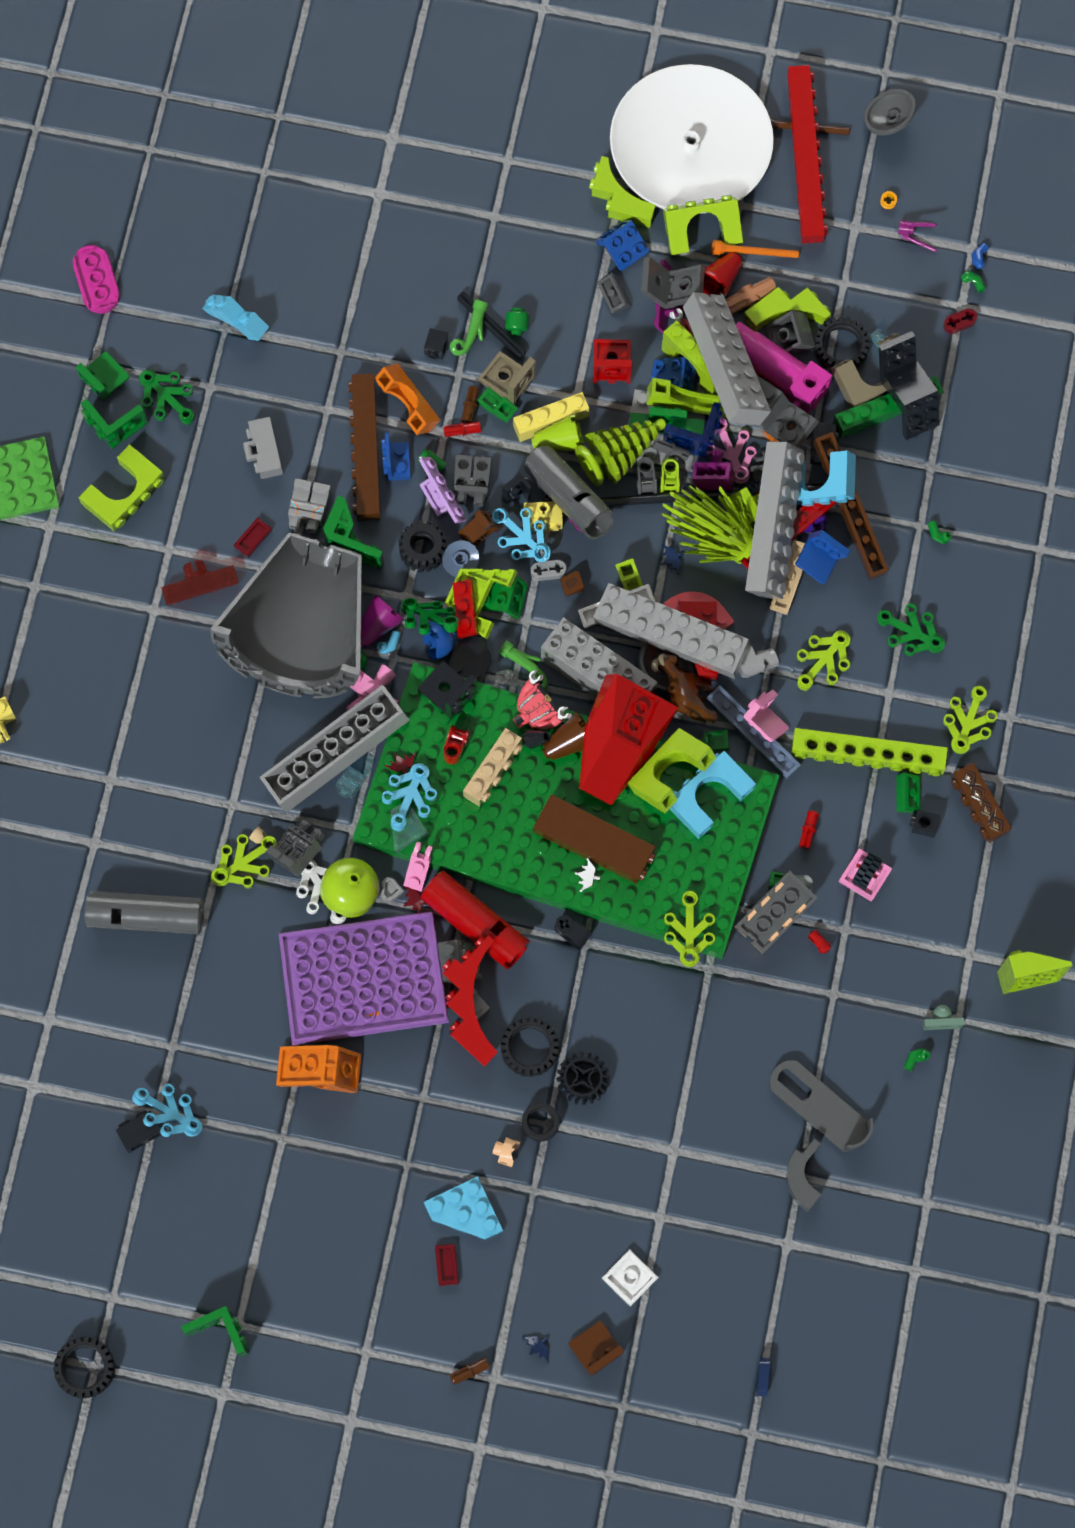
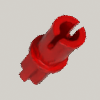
M480 421L464 424L461 422V424L444 426L443 428L445 437L457 435L464 437L465 434L481 433Z
M807 812L805 824L801 828L803 832L799 847L804 849L810 848L813 834L817 831L815 828L820 815L818 812Z

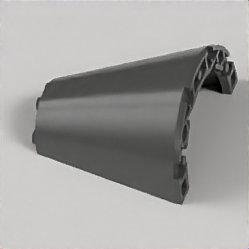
M289 532L211 627V640L213 644L218 646V654L242 676L247 678L250 675L258 679V685L282 694L302 697V694H313V698H329L347 692L350 686L355 685L360 674L362 554L339 548L336 545L325 547L319 540Z

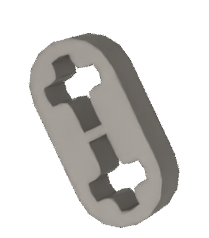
M561 560L536 562L531 567V576L536 581L560 579L566 574V565ZM555 566H559V568L561 569L560 573H557L556 570H554ZM537 568H540L541 571H543L541 575H538V573L536 572Z

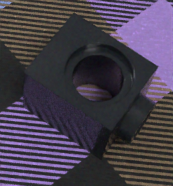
M430 328L424 346V355L434 360L437 358L442 359L448 342V332Z
M917 810L916 814L911 816L909 825L913 827L911 833L934 838L937 833L940 815ZM926 820L929 826L923 827L919 821Z

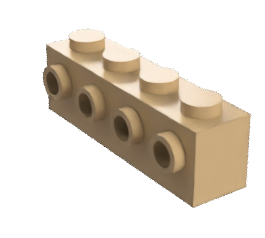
M507 728L504 729L463 790V796L479 807L489 799L491 789L499 784L504 770L507 771L512 764V758L521 751L523 747L522 738Z

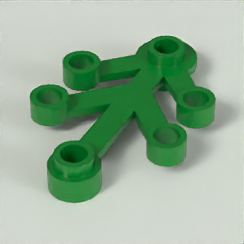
M144 370L139 376V381L144 386V397L141 402L146 409L153 406L151 398L153 388L157 392V409L154 412L156 420L163 421L166 418L164 407L165 401H167L179 413L180 421L185 425H189L195 419L193 411L189 408H184L172 395L189 397L193 394L192 386L185 384L182 387H162L159 384L161 382L178 384L181 379L177 372H171L169 375H157L153 370ZM147 376L152 377L150 380L145 379ZM173 376L178 377L177 380H172L171 378ZM186 388L191 389L188 393L184 392ZM146 400L151 401L148 405L144 404ZM158 413H163V416H157ZM184 413L190 414L188 417L183 416Z
M407 598L402 601L401 611L407 614L405 619L406 628L412 629L417 626L416 618H414L416 613L420 615L418 629L422 635L430 633L428 619L443 625L448 633L457 631L459 622L454 607L443 609V604L440 601L417 603V600L414 598Z
M912 603L907 604L905 607V614L908 616L911 626L892 617V613L888 610H881L878 613L877 622L879 625H892L907 633L901 636H889L887 640L889 647L895 648L899 644L917 639L924 642L916 646L907 644L904 653L909 657L926 650L932 653H939L944 649L945 641L943 637L936 634L932 623L933 615L930 612L924 613L921 618L922 623L926 625L928 635L921 631L916 616L917 608ZM907 608H913L914 612H909ZM882 615H888V619H883ZM929 616L931 620L926 621L924 617ZM890 639H895L897 643L892 644ZM938 641L939 645L935 646L932 642ZM907 648H912L913 652L909 653Z

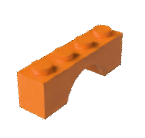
M399 364L384 366L374 378L385 393L396 396L405 404L409 412V418L406 422L416 435L431 432L439 423L440 418Z

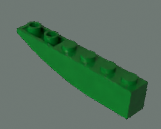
M937 376L930 378L938 390V396L943 394L944 391ZM888 394L836 414L832 424H836V431H839V438L842 439L899 416L902 412Z

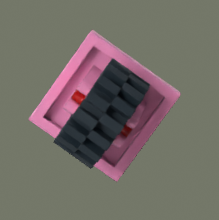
M858 849L841 876L839 883L872 902L892 868L882 863L883 860L870 852L868 854Z

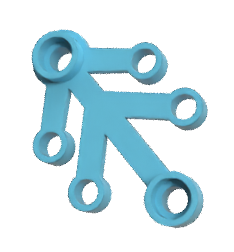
M498 508L493 511V521L504 523L518 536L516 538L500 537L498 539L499 547L506 548L510 545L527 544L532 549L526 551L514 549L511 552V557L514 560L534 557L538 562H545L550 558L551 549L545 544L544 530L547 527L546 522L538 520L534 523V529L537 531V542L532 539L530 518L533 516V511L530 508H523L520 512L523 520V530L508 517L509 514L506 509ZM525 510L529 512L528 517L524 515ZM501 512L504 514L503 519L499 516ZM538 523H542V529L538 528ZM503 539L506 540L505 546L502 544ZM541 549L545 551L544 556L540 554ZM516 551L520 553L519 558L515 556Z
M417 763L413 765L410 772L400 776L391 775L389 785L392 788H397L401 783L412 780L411 784L397 791H385L382 794V802L385 804H391L393 800L405 796L398 814L391 818V827L395 831L405 829L407 823L405 816L412 799L418 808V815L420 817L426 818L430 814V807L424 804L417 789L420 783L425 791V799L432 802L437 797V791L431 788L427 780L429 769L424 764ZM421 770L423 773L418 774L416 771ZM396 779L398 782L393 783L391 780ZM428 793H433L434 796L429 797ZM388 795L391 799L387 800L384 797ZM425 809L427 813H422L421 810ZM396 819H401L402 822L398 823Z
M165 1084L161 1091L168 1107L149 1096L147 1089L138 1088L135 1090L132 1100L136 1105L148 1104L163 1113L161 1115L147 1113L143 1119V1123L146 1126L151 1127L154 1124L176 1121L180 1124L172 1126L169 1123H165L160 1129L162 1136L169 1137L171 1134L184 1132L187 1136L193 1137L199 1135L202 1131V1123L193 1116L190 1107L192 1099L188 1094L181 1095L178 1100L179 1105L183 1108L184 1117L178 1112L173 1096L175 1091L173 1085ZM147 1118H151L153 1122L148 1121Z

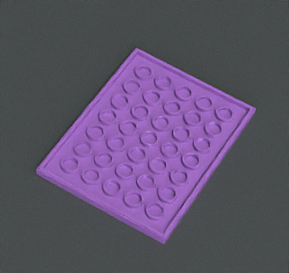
M433 911L279 933L293 1046L449 1023Z

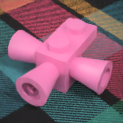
M383 664L374 680L360 670L357 682L354 686H350V688L358 693V698L347 706L346 710L351 709L381 685H387L396 677V674Z

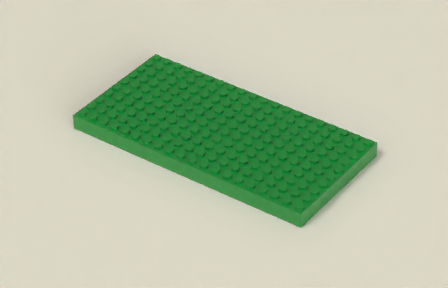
M413 662L399 703L409 721L387 737L352 838L353 844L410 861L416 843L420 842L421 849L419 853L425 855L428 846L433 847L429 868L441 872L445 871L457 877L664 941V936L667 932H673L676 935V939L685 948L686 940L672 926L665 924L664 917L667 913H673L676 919L686 928V906L682 903V896L687 891H693L698 896L697 904L694 906V928L703 920L707 913L715 916L714 924L705 928L694 939V947L703 940L706 933H713L715 936L714 943L708 945L700 953L723 959L779 779L778 774L736 762L756 783L755 789L742 801L725 785L719 782H707L701 785L695 793L696 802L714 823L713 827L698 840L670 809L663 813L634 794L629 785L612 805L579 789L582 751L552 760L551 758L547 759L542 752L543 744L530 749L525 747L522 741L523 747L518 755H514L511 760V766L507 771L504 770L499 784L491 789L489 799L479 807L463 796V790L504 729L507 728L521 738L528 730H533L528 723L519 729L513 722V719L520 714L517 710L519 694L477 682L478 693L471 701L468 700L462 712L458 715L455 714L451 720L417 689L435 668ZM441 684L439 689L442 692H447L450 690V686L448 684ZM566 709L564 714L571 713L573 715L576 712ZM578 713L581 715L585 723H587L589 716ZM563 718V721L553 729L535 730L548 731L552 736L569 718ZM451 725L463 731L470 730V736L459 762L453 765L446 763L443 756L444 746ZM660 739L650 758L667 740ZM451 750L447 754L449 756H455L457 752ZM416 753L412 766L421 763L428 767L429 777L427 780L431 788L437 791V797L432 802L425 799V791L419 783L418 792L424 804L430 807V814L426 818L420 817L418 815V808L412 799L405 816L407 820L405 829L395 831L391 827V818L398 814L405 796L393 800L391 804H385L382 802V794L385 791L394 792L410 786L412 780L401 783L397 788H392L389 785L390 776H400L404 773L403 771L394 772L390 768L385 767V765L391 766L390 761L395 763V754L405 759L404 755L411 758ZM688 762L674 763L664 770L660 777V782L671 788L673 792H678L683 788L682 784L688 778L692 780L697 775L698 768ZM411 767L406 768L407 773L410 772ZM421 770L416 771L418 774L423 773ZM396 779L391 780L393 783L398 782ZM428 793V796L433 797L434 794ZM552 794L654 845L656 857L652 864H647L645 869L648 872L644 880H639L638 884H635L591 862L596 868L594 875L600 876V880L593 879L592 886L580 892L583 885L579 884V881H583V879L575 875V872L585 871L582 865H588V861L533 833V827L550 795ZM388 795L384 797L387 800L391 799ZM422 809L421 812L427 813V810ZM396 819V822L401 823L402 820ZM688 897L686 899V902L692 903L693 899L691 897ZM672 916L666 918L668 922L674 920ZM706 917L705 919L708 923L713 921L711 917ZM671 935L666 937L668 941H673L674 939ZM711 936L705 938L707 942L713 940Z

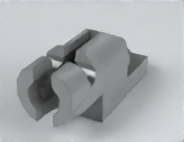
M750 646L739 669L741 677L748 678L764 672L765 666L769 669L778 666L779 660L774 649L757 651V654H755L752 646Z

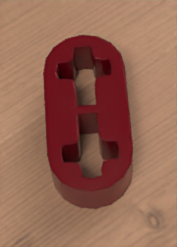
M965 309L946 317L943 324L945 332L955 334L974 326L977 321V313L973 309ZM966 315H968V317H972L971 321H969V319H964ZM950 321L952 324L956 323L954 328L948 326Z

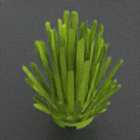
M688 486L693 493L702 499V502L684 489H681V492L688 496L690 500L670 492V495L677 499L673 505L680 510L671 508L664 503L662 504L663 507L688 524L666 513H662V516L668 518L666 520L667 523L685 530L670 529L668 531L700 542L698 545L680 542V545L698 548V550L686 551L684 554L707 555L706 558H711L700 560L699 563L735 561L738 564H742L741 560L744 557L749 558L754 529L739 497L737 499L739 506L737 505L736 508L729 496L727 497L719 486V490L724 498L722 499L721 496H718V499L728 512H725L698 487L695 490L692 486Z

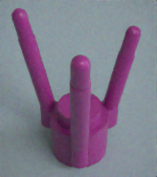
M900 220L898 234L902 235V239L937 252L936 248L909 236V234L913 235L914 227H936L937 224Z

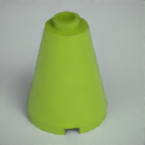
M572 414L534 433V437L531 438L533 448L549 446L554 451H575L577 446L584 443L580 423H576L574 420L578 418L577 415Z

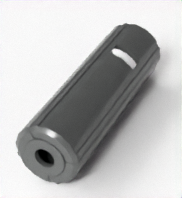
M541 446L530 453L524 464L525 472L586 537L597 539L605 535L614 524L612 518L613 511L553 448Z
M90 891V895L86 898L85 926L88 928L199 935L203 929L204 901L202 898Z

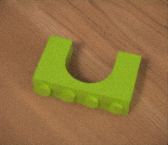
M724 195L718 200L706 198L700 203L688 201L683 206H678V204L667 205V208L663 209L669 253L675 255L689 252L687 238L688 223L695 215L703 212L712 213L718 218L722 242L726 245L743 243L738 199L732 197V195Z
M675 321L663 332L661 350L669 358H678L683 355L694 366L700 377L699 388L705 394L718 395L696 339L678 321Z
M130 444L117 459L119 465L136 478L137 484L134 492L125 499L113 500L106 497L91 484L78 497L80 503L113 531L121 528L125 524L127 517L135 514L139 508L138 506L143 501H147L151 496V492L155 488H159L165 479L163 472Z
M679 728L631 778L628 785L634 794L663 813H666L678 799L671 788L660 782V777L664 770L674 763L688 762L705 772L717 758L711 747Z

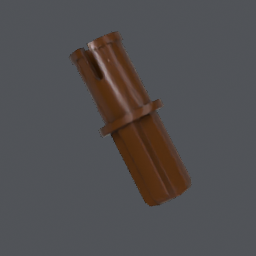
M469 386L466 401L463 402L464 409L461 421L464 423L473 422L474 411L478 406L476 402L479 389L476 386Z
M483 1357L470 1365L467 1363L465 1367L451 1373L450 1378L452 1383L456 1385L471 1377L473 1379L475 1375L490 1369L486 1358Z

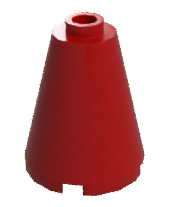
M729 252L705 267L704 294L709 296L710 294L720 295L722 293L724 297L727 296L742 266L740 255Z

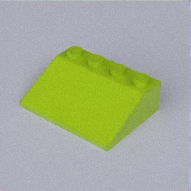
M1017 950L1010 953V956L1001 965L997 974L1002 992L1007 994L1059 982L1073 965L1071 961L1028 951L1022 953V950Z

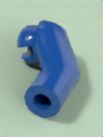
M982 243L971 255L972 264L977 269H982L985 266L983 254L989 250L988 245Z

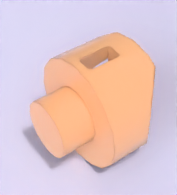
M507 1137L504 1143L496 1141L492 1154L499 1156L497 1163L512 1167L514 1162L512 1153L519 1148L520 1142Z

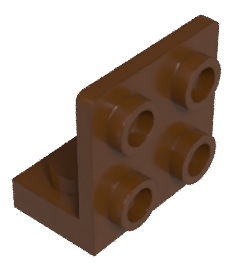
M598 1321L568 1343L590 1377L624 1354V1350L620 1345L618 1346L602 1321Z

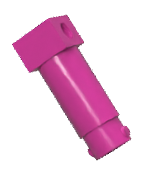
M738 322L736 327L755 373L788 395L787 399L790 403L810 414L829 391L832 375L813 361H810L808 365L804 364L760 332H755L742 322Z

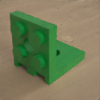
M87 399L81 402L83 408L81 412L84 415L85 422L90 427H94L97 437L100 440L104 439L111 449H114L148 424L144 409L140 405H137L109 426Z
M226 1306L181 1326L184 1334L190 1337L224 1321L237 1354L240 1357L248 1355L246 1349L250 1347L244 1335L240 1336L239 1330L242 1329L240 1323L235 1316L232 1317L230 1310Z

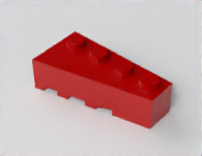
M678 602V611L717 626V602ZM692 662L697 678L716 681L718 672Z

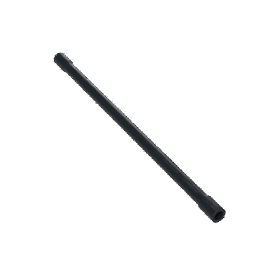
M823 483L806 484L809 491L818 490L823 486ZM741 489L723 491L728 497ZM720 490L703 491L712 500H719L718 496H721L722 499L724 498ZM688 492L699 501H702L695 493ZM670 493L600 497L607 506L674 503L677 500ZM676 493L677 495L681 497L683 496L686 499L690 500L689 497L686 496L684 493Z

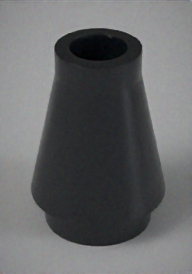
M528 730L522 737L524 746L530 749H534L551 740V735L548 731Z

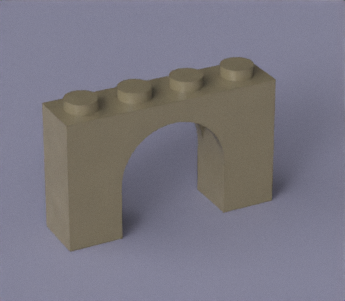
M893 333L877 343L878 345L884 344L899 337L900 334ZM844 360L830 368L849 408L862 405L871 399L880 398L882 393L887 391L881 382L873 386L866 384L861 379L852 360Z

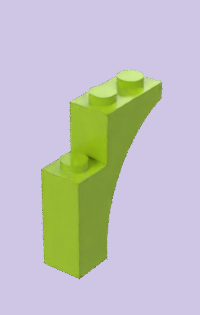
M601 156L600 162H596L594 173H596V176L591 179L589 189H592V196L608 200L606 205L608 218L620 221L632 220L636 225L650 228L655 213V205L638 199L625 191L611 172L609 158Z
M778 287L745 311L743 320L753 331L757 332L765 325L792 310L806 313L807 319L818 322L821 325H824L827 320L830 321L831 312L826 305L819 301L817 294L814 291L811 292L808 287L791 300L788 293Z

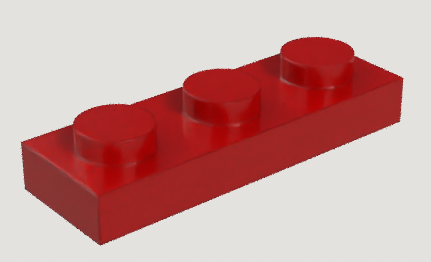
M468 579L453 583L455 613L459 622V627L457 628L458 637L465 638L478 635L473 581Z

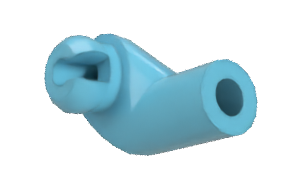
M392 631L389 641L379 642L377 650L382 654L394 651L397 648L401 633Z

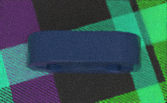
M760 1357L756 1396L767 1397L770 1358Z

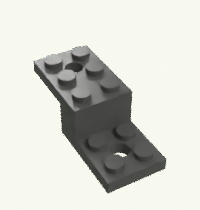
M757 376L771 412L760 426H755L778 441L788 442L799 448L817 426L818 420L790 403L782 391ZM791 424H797L795 429L789 430Z

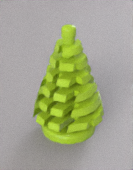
M659 418L653 424L650 420L643 421L644 428H642L640 423L635 422L631 424V427L629 425L621 426L620 430L610 427L608 431H605V429L598 430L596 435L595 432L587 433L585 438L590 451L584 445H580L575 448V453L589 480L595 486H599L603 483L602 473H604L609 481L612 480V484L620 481L621 476L628 472V465L630 464L631 468L636 463V458L641 457L643 454V448L648 449L650 447L651 441L649 437L655 441L658 437L657 431L667 427L666 421L663 418Z

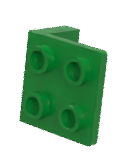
M107 352L102 353L86 367L82 363L75 367L78 376L102 401L130 378L129 374Z
M517 575L511 588L494 582L481 611H504L513 619H520L528 583Z

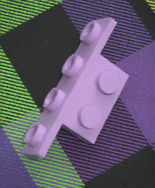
M421 457L419 461L429 478L421 483L420 487L436 515L439 517L449 512L455 523L466 521L464 511L455 501V496L447 487L445 478L439 473L436 462L431 457Z

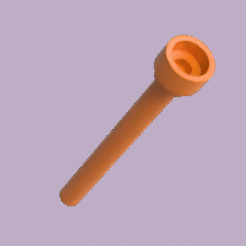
M713 240L711 248L712 255L733 252L790 258L799 257V251L726 245L721 240Z

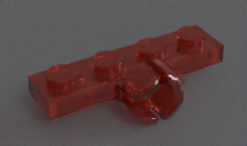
M195 560L197 571L194 572L191 562L185 564L183 567L185 573L184 580L161 587L166 605L169 606L239 584L234 565L211 572L207 570L203 560Z

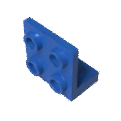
M623 220L596 239L598 246L606 247L619 271H623L649 252L647 245L632 220Z
M685 357L655 359L651 380L652 378L670 380L672 384L680 388L693 391L696 369Z
M389 432L385 433V439H382L384 474H388V481L411 479L409 443H390Z
M823 530L810 533L795 565L819 583L825 584L836 561L847 557L850 550Z

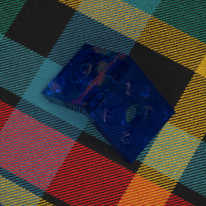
M714 402L702 435L666 423L663 441L675 443L676 446L689 450L691 454L705 458L709 445L713 446L717 429L719 430L723 415V412L720 411L721 404Z

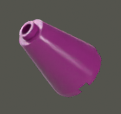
M377 595L372 598L361 619V647L364 645L369 647L404 620Z

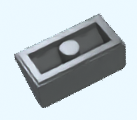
M610 273L597 282L612 314L632 306L618 275Z

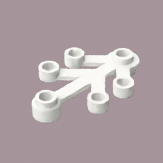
M312 859L308 864L312 869L305 868L303 870L300 886L296 891V895L299 898H305L309 892L307 888L309 878L313 882L314 887L311 899L306 907L309 914H315L319 909L318 900L321 879L318 875L323 876L326 868L317 866V863ZM303 889L306 893L301 894L299 890ZM309 906H315L316 910H311ZM331 911L330 920L333 924L341 925L345 922L346 917H343L344 915L337 917L336 912Z

